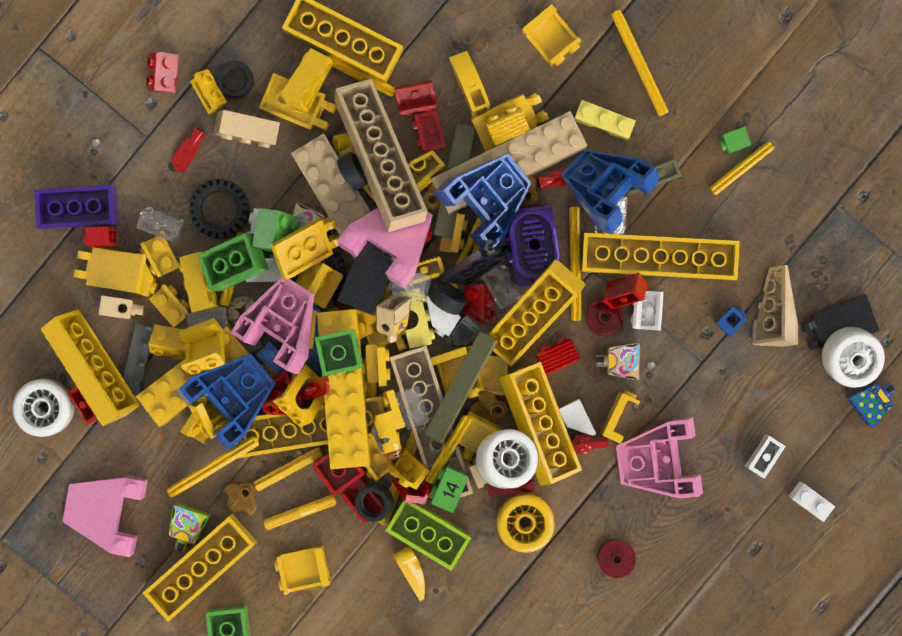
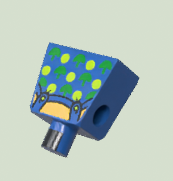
M872 383L847 396L846 399L865 424L873 428L894 406L889 397L897 391L891 383L886 384L882 388L877 383Z

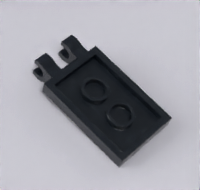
M488 240L483 250H477L439 275L441 282L465 285L472 283L512 255V251H506V247L510 245V242L502 241L498 249H493V245L497 243V240Z
M368 241L366 249H362L355 258L337 301L374 316L389 281L386 271L394 261L391 260L392 256L385 252L383 254L376 251V246Z
M867 295L812 314V321L800 325L803 332L813 329L816 332L818 339L807 343L809 350L824 347L827 339L834 332L842 328L858 327L871 334L880 331Z

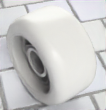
M846 327L834 332L827 339L822 350V363L826 372L838 383L847 387H862L871 383L878 377L884 365L885 354L879 340L871 333L858 327Z
M47 378L33 380L23 385L16 393L12 406L13 416L18 426L26 433L37 437L54 435L65 429L74 414V402H71L69 398L68 388L56 380ZM44 402H46L49 406L48 412H45L42 409V404Z
M513 429L495 431L483 439L477 450L476 464L480 475L490 485L502 489L516 488L528 482L534 475L538 464V454L534 443L526 434ZM504 454H505V455L507 456V458H508V461H507L506 464H504V462H503V455H504Z

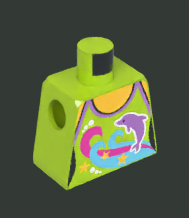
M176 503L172 509L169 536L177 538L174 549L185 552L188 542L195 544L200 538L211 514Z

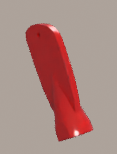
M195 126L192 129L191 135L184 140L172 158L174 168L180 173H184L199 149L201 140L206 136L204 131Z
M566 168L556 170L546 176H537L539 189L544 190L548 187L567 186L560 175Z
M328 376L320 377L309 385L303 386L300 389L302 399L309 400L326 396L329 393L330 387Z
M534 478L516 488L502 489L489 484L487 492L490 497L512 496L524 492L535 493Z

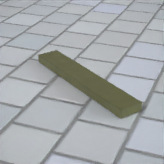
M457 123L447 171L469 160L475 133L474 126ZM440 203L434 236L453 239L458 211L447 215L442 203Z
M479 332L429 424L425 435L443 444L497 344V340Z

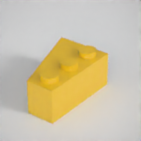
M310 48L303 55L300 65L280 93L285 102L307 113L334 64L332 59Z
M203 251L179 257L180 262H178L180 272L184 276L185 281H183V284L188 294L192 313H200L220 307L216 291L209 290L198 258V254Z

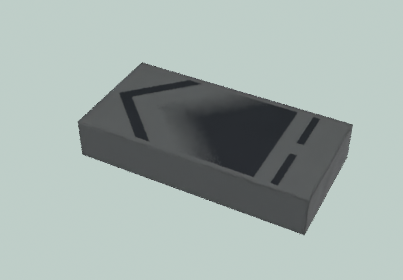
M467 313L445 340V343L453 350L463 348L483 325Z

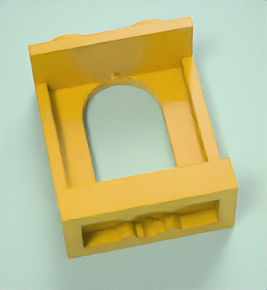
M306 364L303 365L299 374H291L292 376L294 375L293 380L283 395L273 401L299 427L311 423L325 402L324 396L315 398L307 410H302L296 404V395L300 388L320 378Z
M201 395L188 406L202 435L212 439L216 433L215 430L227 423V421L220 413L210 419L203 406L209 400L204 395Z

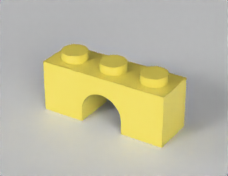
M581 100L574 118L578 123L607 131L609 135L628 141L636 122V120Z
M416 288L398 292V294L412 298L410 310L414 311L419 318L415 328L405 330L409 348L433 344L432 340H435L433 328L429 329L428 321H431L429 309L425 310L424 302H427L425 291Z

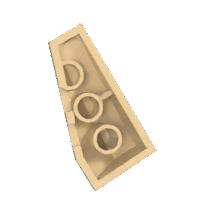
M788 266L770 267L763 288L765 292L763 300L758 305V309H760L757 320H754L752 345L778 347L798 345V322Z

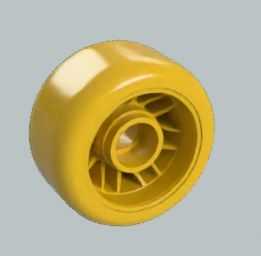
M520 493L508 498L501 505L496 519L497 531L501 540L509 548L518 552L529 553L541 549L548 543L554 532L555 522L551 508L542 498L530 493ZM523 517H528L531 520L530 524L526 527L520 525V520Z

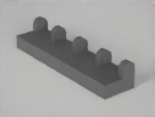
M135 324L123 378L135 397L142 391L150 354L149 340L153 331V327Z

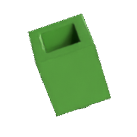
M745 127L720 136L719 144L721 150L726 152V155L751 145Z

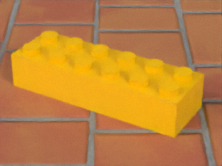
M296 0L282 26L284 32L387 83L404 50L402 45L313 0Z
M555 259L489 331L487 336L498 341L493 352L508 365L512 366L572 303L586 284Z
M79 309L56 316L41 328L45 338L54 349L102 426L127 416L140 406Z
M226 326L223 329L225 364L248 354L253 356L244 343L231 334L233 329L231 326ZM186 358L136 396L159 427L164 426L189 407L175 392V390L191 378L181 367V363L186 361Z
M541 362L499 377L518 430L526 434L536 447L538 464L535 475L539 485L553 484L582 471Z
M231 514L145 590L143 594L169 622L247 553L257 541L239 520Z

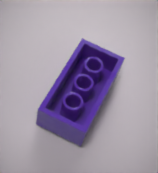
M104 185L34 190L37 229L118 225L115 186Z

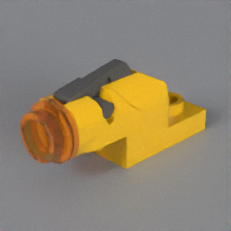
M394 390L383 392L382 403L385 408H388V411L374 415V426L371 428L380 451L383 452L384 457L386 456L387 461L401 457V451H403L399 432L396 430L405 427Z

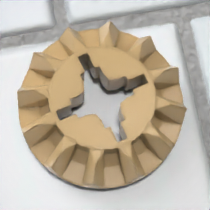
M245 296L234 299L228 308L231 322L236 324L240 317V312L236 308L242 309L245 306L247 310L255 301Z

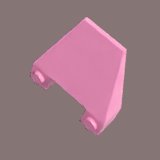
M376 208L348 225L338 239V243L341 248L355 257L358 256L368 241L394 257L395 260L386 271L388 279L404 289L416 272L433 215L427 212L424 222L388 232L380 211Z
M281 277L239 317L231 334L245 343L256 346L265 331L283 343L273 362L289 372L299 374L308 359L314 294L291 279L284 280Z
M693 417L673 419L617 445L616 452L621 484L676 498L698 497L703 494L701 474L682 476L677 440L691 439L696 436Z
M123 476L69 484L62 522L109 553L131 557L135 554L138 535L118 531L124 497L137 500L145 498L148 479Z

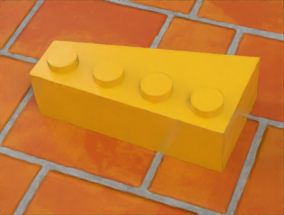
M433 150L408 163L419 192L431 184V178L447 170L446 165ZM369 184L365 185L363 189L375 201Z

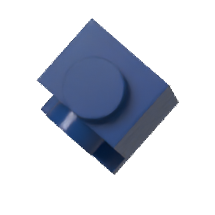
M731 306L714 323L727 336H732L747 319L744 317L745 313L738 306L736 308ZM730 316L734 318V322L732 324L728 322V318Z

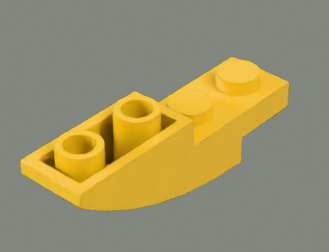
M464 51L449 57L471 116L475 117L489 110L490 102L468 52Z

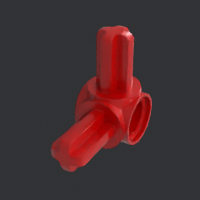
M586 433L571 435V442L576 454H587L591 452V449L607 448L609 446V440L605 436L590 437Z

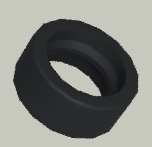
M234 60L224 63L219 68L216 82L220 91L226 96L242 98L251 91L254 77L247 65ZM234 68L242 70L246 75L244 87L236 91L228 89L224 84L225 74Z
M348 152L337 160L339 171L351 188L359 190L368 184L359 160L353 152Z
M438 281L429 293V298L434 305L452 315H458L467 303L465 295L449 283Z
M380 483L367 484L358 492L355 498V507L358 514L363 519L371 522L384 519L391 512L394 503L391 491ZM375 492L383 498L385 507L381 512H373L367 508L364 502V497L367 493Z

